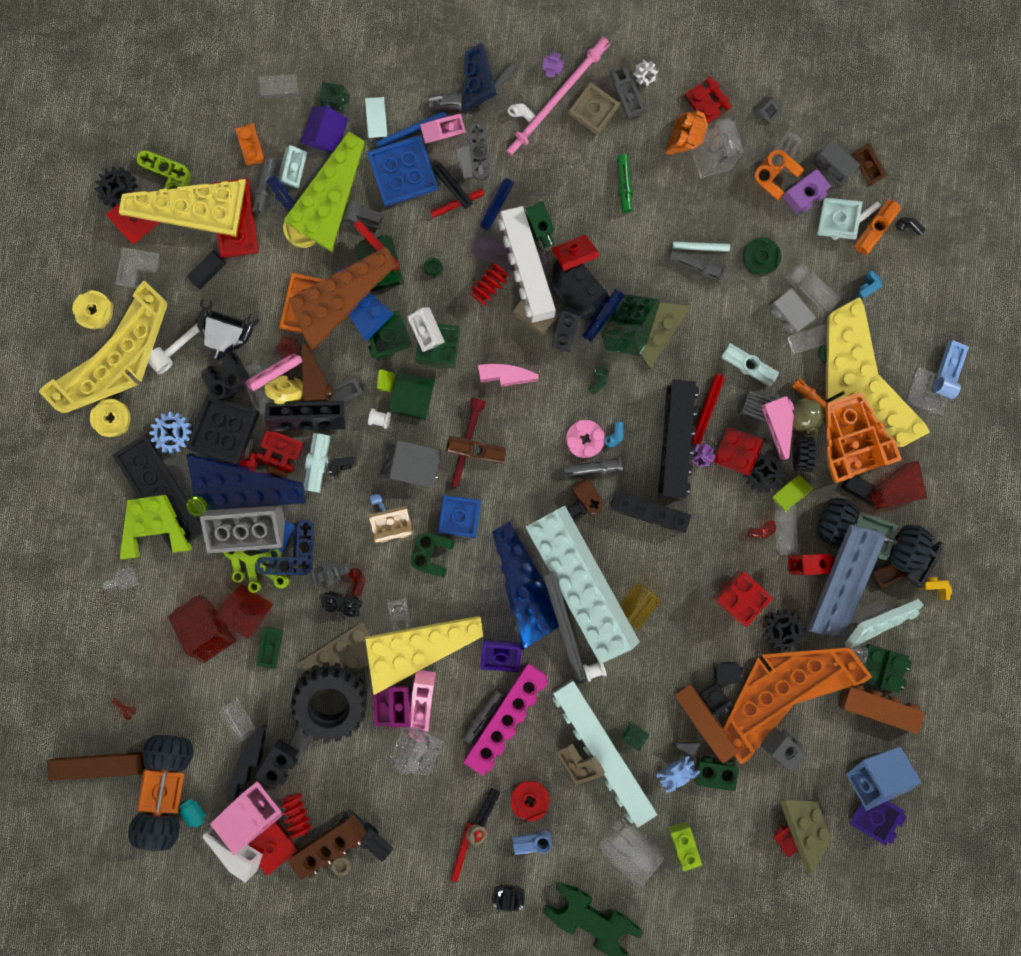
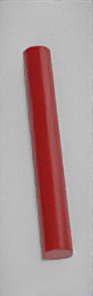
M481 188L467 195L473 201L484 196V192ZM456 199L431 210L430 213L435 218L462 205Z
M470 822L466 824L450 880L453 882H458L468 849L469 841L466 834L468 829L474 825Z

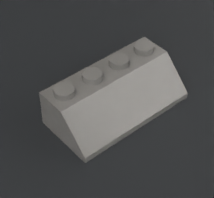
M282 503L208 509L200 516L207 553L282 548L285 518Z

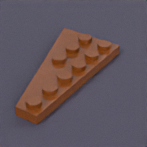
M385 247L288 299L310 351H315L323 339H326L330 335L329 333L337 325L339 326L359 305L358 303L364 297H367L371 292L370 290L378 282L380 283L396 266L388 248Z

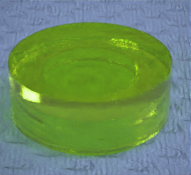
M194 496L187 501L186 507L191 515L197 517L206 512L207 503L202 497Z

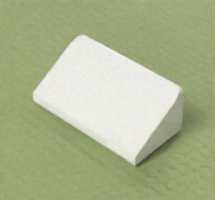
M429 307L421 308L407 316L423 352L444 343V339Z

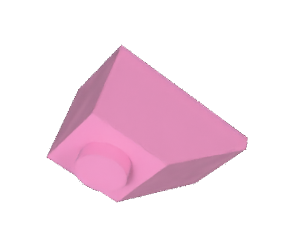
M461 114L420 124L425 144L466 133Z

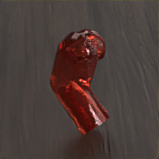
M352 568L348 573V576L355 584L351 594L360 597L366 579L361 570Z

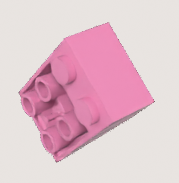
M257 781L231 803L210 825L232 854L235 855L282 817V812Z

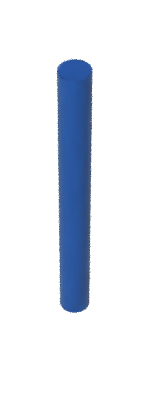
M442 111L376 141L378 148H382L421 130L420 124L447 116Z

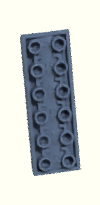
M849 525L807 631L837 638H843L846 635L884 544L885 534L883 532Z

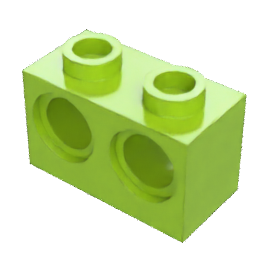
M687 821L668 827L682 870L687 871L702 866L694 837Z

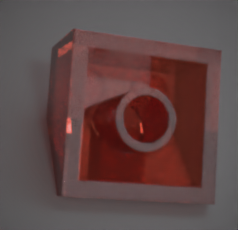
M241 584L226 600L215 618L249 639L255 635L274 604L259 594L250 592L248 587Z

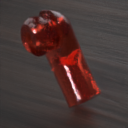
M768 520L762 529L750 528L748 536L767 539L775 533L776 523L773 520Z

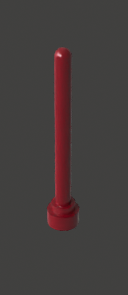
M471 398L470 410L472 411L464 439L472 440L479 412L485 408V401ZM459 455L451 482L453 488H457L467 456Z

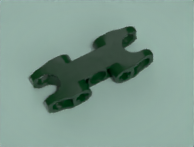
M558 881L556 890L567 898V904L560 909L545 905L543 914L552 920L557 927L570 934H574L576 928L579 927L596 937L593 946L607 956H629V952L621 947L618 941L626 934L641 938L643 935L642 929L633 923L628 916L616 909H611L608 916L589 906L593 898L588 893L576 886Z

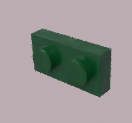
M263 627L256 666L277 668L283 630Z

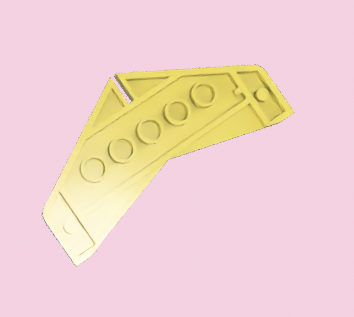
M143 281L135 290L132 304L109 341L93 357L58 380L52 379L38 391L55 410L67 413L137 386L138 384L128 375L129 372L142 382L167 308L166 300L146 281Z
M856 298L832 311L827 317L825 399H829L840 392L843 394L827 403L861 392L874 410L873 414L877 420L885 426L884 429L889 437H893L896 441L897 447H904L930 433L922 419L878 374L865 307L861 298Z

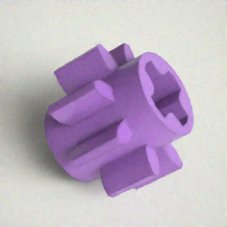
M552 52L550 56H545L542 70H546V76L554 78L556 74H561L564 60L560 59L561 54Z
M696 444L692 462L699 467L709 466L716 456L712 454L714 449L708 444Z

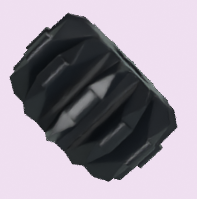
M500 884L494 887L492 894L493 907L504 912H517L523 909L525 904L524 889L519 886H513V884Z

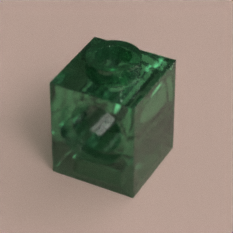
M322 82L319 101L321 106L344 111L345 105L349 103V93H347L344 85ZM333 95H339L337 99H331Z
M630 721L621 738L625 743L640 752L650 734L647 730Z

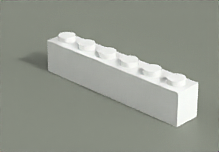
M521 206L501 211L498 226L500 231L503 230L504 245L510 251L508 254L511 265L514 264L516 270L514 271L515 281L520 283L519 293L521 299H524L526 306H524L526 316L530 317L532 323L554 318L556 309L524 208Z

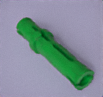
M620 154L617 156L620 185L618 195L621 198V212L630 213L633 211V189H631L629 155Z

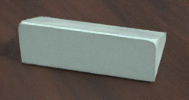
M291 145L285 148L277 179L278 184L299 188L307 156L306 151Z

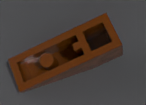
M302 344L303 401H331L333 387L330 386L312 351H310L306 344Z

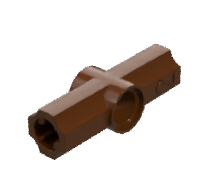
M451 435L446 444V452L500 464L505 460V447ZM474 445H478L480 448L477 455H474L472 452Z

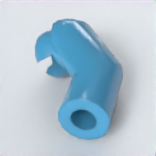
M614 422V433L606 437L604 441L605 445L609 448L616 447L623 441L624 422Z

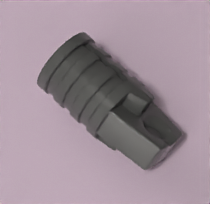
M462 93L429 95V109L462 111Z

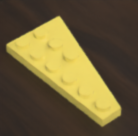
M246 179L210 185L184 186L169 190L159 189V191L152 192L142 191L122 194L119 214L237 237Z

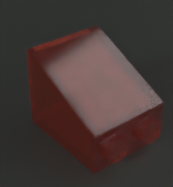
M202 595L193 597L188 603L175 609L168 616L185 654L202 663L207 662L236 642L210 600Z

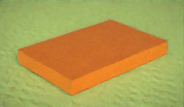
M291 273L279 326L280 329L303 334L288 299L324 279Z

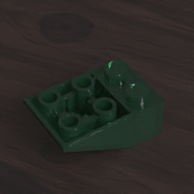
M626 294L600 333L605 349L640 356L648 343L660 299Z

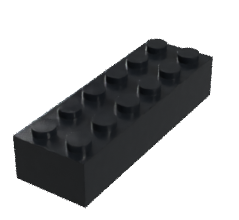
M673 379L667 384L658 498L681 500L687 498V495L690 494L691 484L688 483V475L691 476L692 464H689L690 456H693L694 445L691 444V438L695 436L696 427L693 425V418H696L697 406H694L695 398H698L699 387H696V381Z

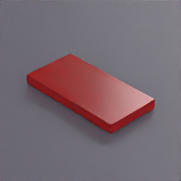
M242 178L246 179V186L237 237L217 233L221 258L259 253L255 217L252 211L253 203L250 181L248 178ZM242 179L228 180V182H235Z

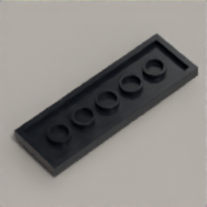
M143 435L112 455L139 499L167 495L177 516L176 520L180 528H183L185 532L184 537L187 543L203 535L201 521L148 435ZM169 533L161 534L172 552Z

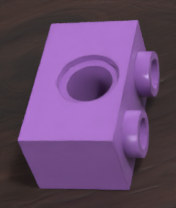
M816 169L789 189L783 198L796 215L801 211L805 213L813 206L812 203L816 199L821 201L828 195L827 191L831 185L820 171ZM804 190L810 191L812 196H807Z

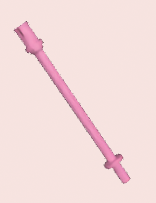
M601 37L596 45L587 51V58L522 133L518 131L515 133L517 139L506 150L509 155L512 156L522 143L524 145L529 144L528 136L592 62L600 60V56L610 46L606 38Z

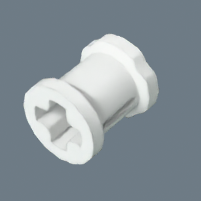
M372 408L369 414L368 425L375 424L387 429L391 413L377 412Z
M599 661L592 665H583L588 682L592 678L601 675L607 676L603 663L600 664Z

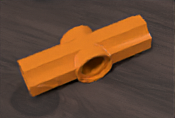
M888 199L873 220L867 225L865 231L854 244L859 253L868 255L883 233L888 230L889 225L902 209L897 202ZM874 224L880 226V231L875 228Z

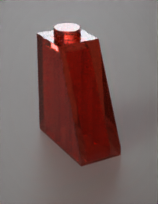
M919 461L905 463L872 489V502L876 509L927 499Z

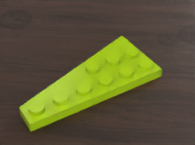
M350 131L284 219L285 223L331 253L334 250V244L344 217L351 187L356 177L357 167L365 147V141Z

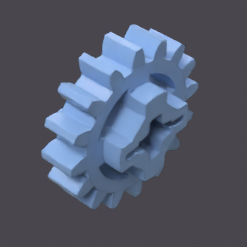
M169 412L168 416L162 413V419L155 418L157 424H151V427L154 428V431L149 432V434L154 435L151 442H157L155 447L157 449L162 448V452L165 453L168 449L171 454L175 453V449L177 452H182L181 447H187L186 442L189 441V435L193 432L189 430L192 424L186 423L188 419L186 417L181 418L179 413H176L175 416L173 412ZM172 420L176 421V422H173L172 424H167V423H166V422L172 421ZM168 429L173 430L172 433L174 434L175 437L170 436L171 433L169 432L170 430H168ZM172 441H174V442L177 443V444L171 445V446H170V445H167V444H170Z

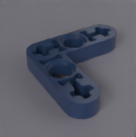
M302 519L295 524L293 557H260L255 562L256 571L265 575L309 574L313 563V523L310 520ZM304 523L305 526H308V530H305V532L300 530V526H303ZM299 536H308V539H299ZM301 542H306L308 545V549L304 553L299 550ZM265 560L267 564H274V568L267 567L264 571L260 564H263ZM283 560L288 563V569L284 572L279 569V564ZM302 561L307 566L303 569V572L300 568H293V564L300 565Z

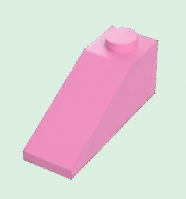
M786 396L761 405L781 460L788 459L790 455L794 417L792 411L794 410L793 403Z
M424 670L416 672L409 731L428 733L436 672Z

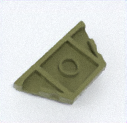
M649 301L628 333L636 344L637 350L646 361L648 368L651 369L691 308L690 306Z
M781 799L780 803L805 871L812 874L831 840L819 804L814 801Z

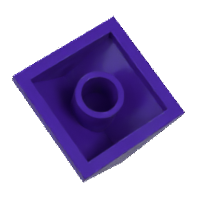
M328 106L312 107L301 144L333 154L341 143L348 118Z
M483 639L481 669L519 672L522 642Z

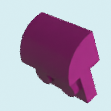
M409 685L390 686L373 695L374 726H411Z

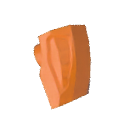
M695 111L679 115L675 120L665 153L673 155L693 150L701 145L708 127L705 114Z

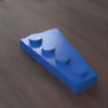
M371 293L364 297L358 303L359 305L349 314L366 342L393 315Z

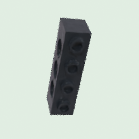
M344 401L266 403L265 422L268 431L345 429Z
M619 491L615 492L610 507L611 511L679 533H686L691 514Z

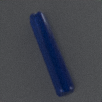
M508 178L503 180L480 224L482 229L490 230L513 186L512 180Z

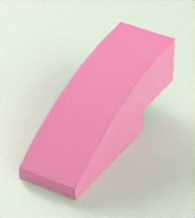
M505 364L478 365L481 383L500 380L501 387L534 382L539 379L538 374L517 366Z

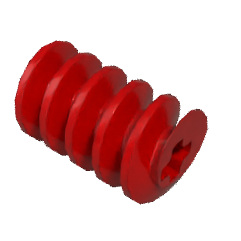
M495 263L491 264L492 270H486L487 275H481L482 281L476 280L477 287H470L472 293H469L485 307L487 305L484 300L491 301L492 299L489 294L497 295L495 288L501 290L500 282L507 284L505 277L509 278V275Z
M293 793L279 799L284 800L280 808H286L282 816H289L284 823H291L286 828L287 831H293L288 836L289 838L302 836L308 833L312 827L311 823H306L310 819L308 815H304L307 813V808H301L305 805V801L300 800L303 797L302 793Z

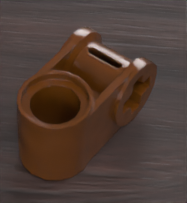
M587 477L571 487L573 493L581 501L589 514L596 515L601 512L603 502ZM591 501H593L594 503H599L597 506V510H595V508H589L591 505Z

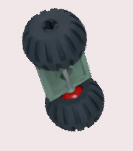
M832 498L826 503L816 530L817 535L826 543L841 545L851 524L883 532L885 534V541L878 558L887 560L889 557L890 562L900 571L918 572L925 565L933 544V537L925 528L918 525H905L899 530L895 538L898 525L864 512H860L858 515V508L849 500Z

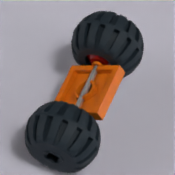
M152 735L145 743L143 748L145 765L160 771L143 770L136 810L153 813H139L131 821L128 828V838L133 847L143 850L164 851L171 849L176 843L179 836L178 821L172 815L161 813H178L184 773L169 771H183L190 764L193 757V746L189 739L171 735Z

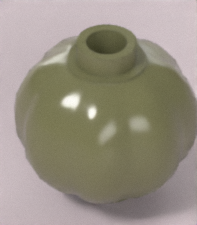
M801 399L794 404L792 428L797 432L807 433V435L816 434L826 419L824 408L818 402L809 399Z

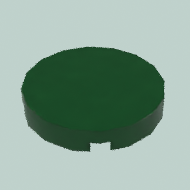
M765 237L756 238L744 249L743 263L752 274L766 276L774 272L780 264L781 250L771 239Z

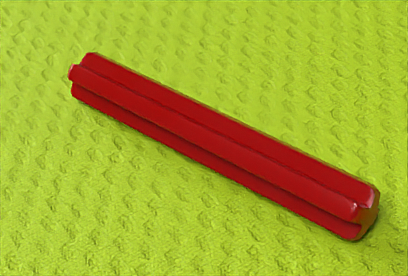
M721 374L714 375L695 426V436L691 438V444L695 446L696 444H701L725 377Z

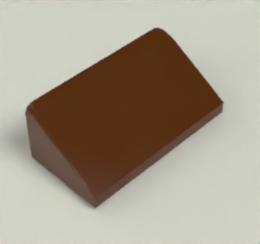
M871 143L852 153L854 159L860 164L859 168L869 186L889 176Z

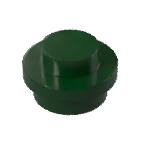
M429 258L426 260L424 271L428 276L436 277L441 274L443 266L439 259Z

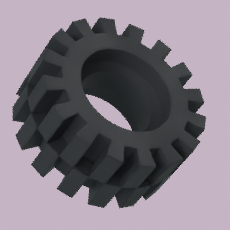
M796 437L795 443H793L794 449H792L793 469H795L794 471L811 472L815 467V457L817 456L815 439L813 437Z

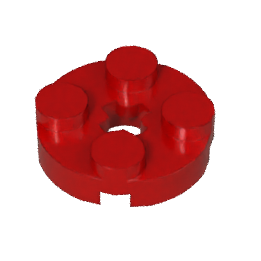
M527 780L519 783L513 789L511 795V807L515 815L526 821H536L545 815L550 803L546 788L538 781ZM527 796L536 799L533 801V805L530 806L529 803L524 802L527 800Z

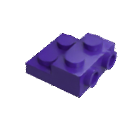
M889 801L867 811L861 803L850 824L886 846L888 842L890 844L893 843L897 836V833L894 832L897 825L902 827L907 817L904 815L905 811Z

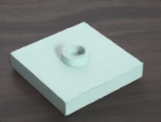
M824 198L817 235L856 239L863 202Z

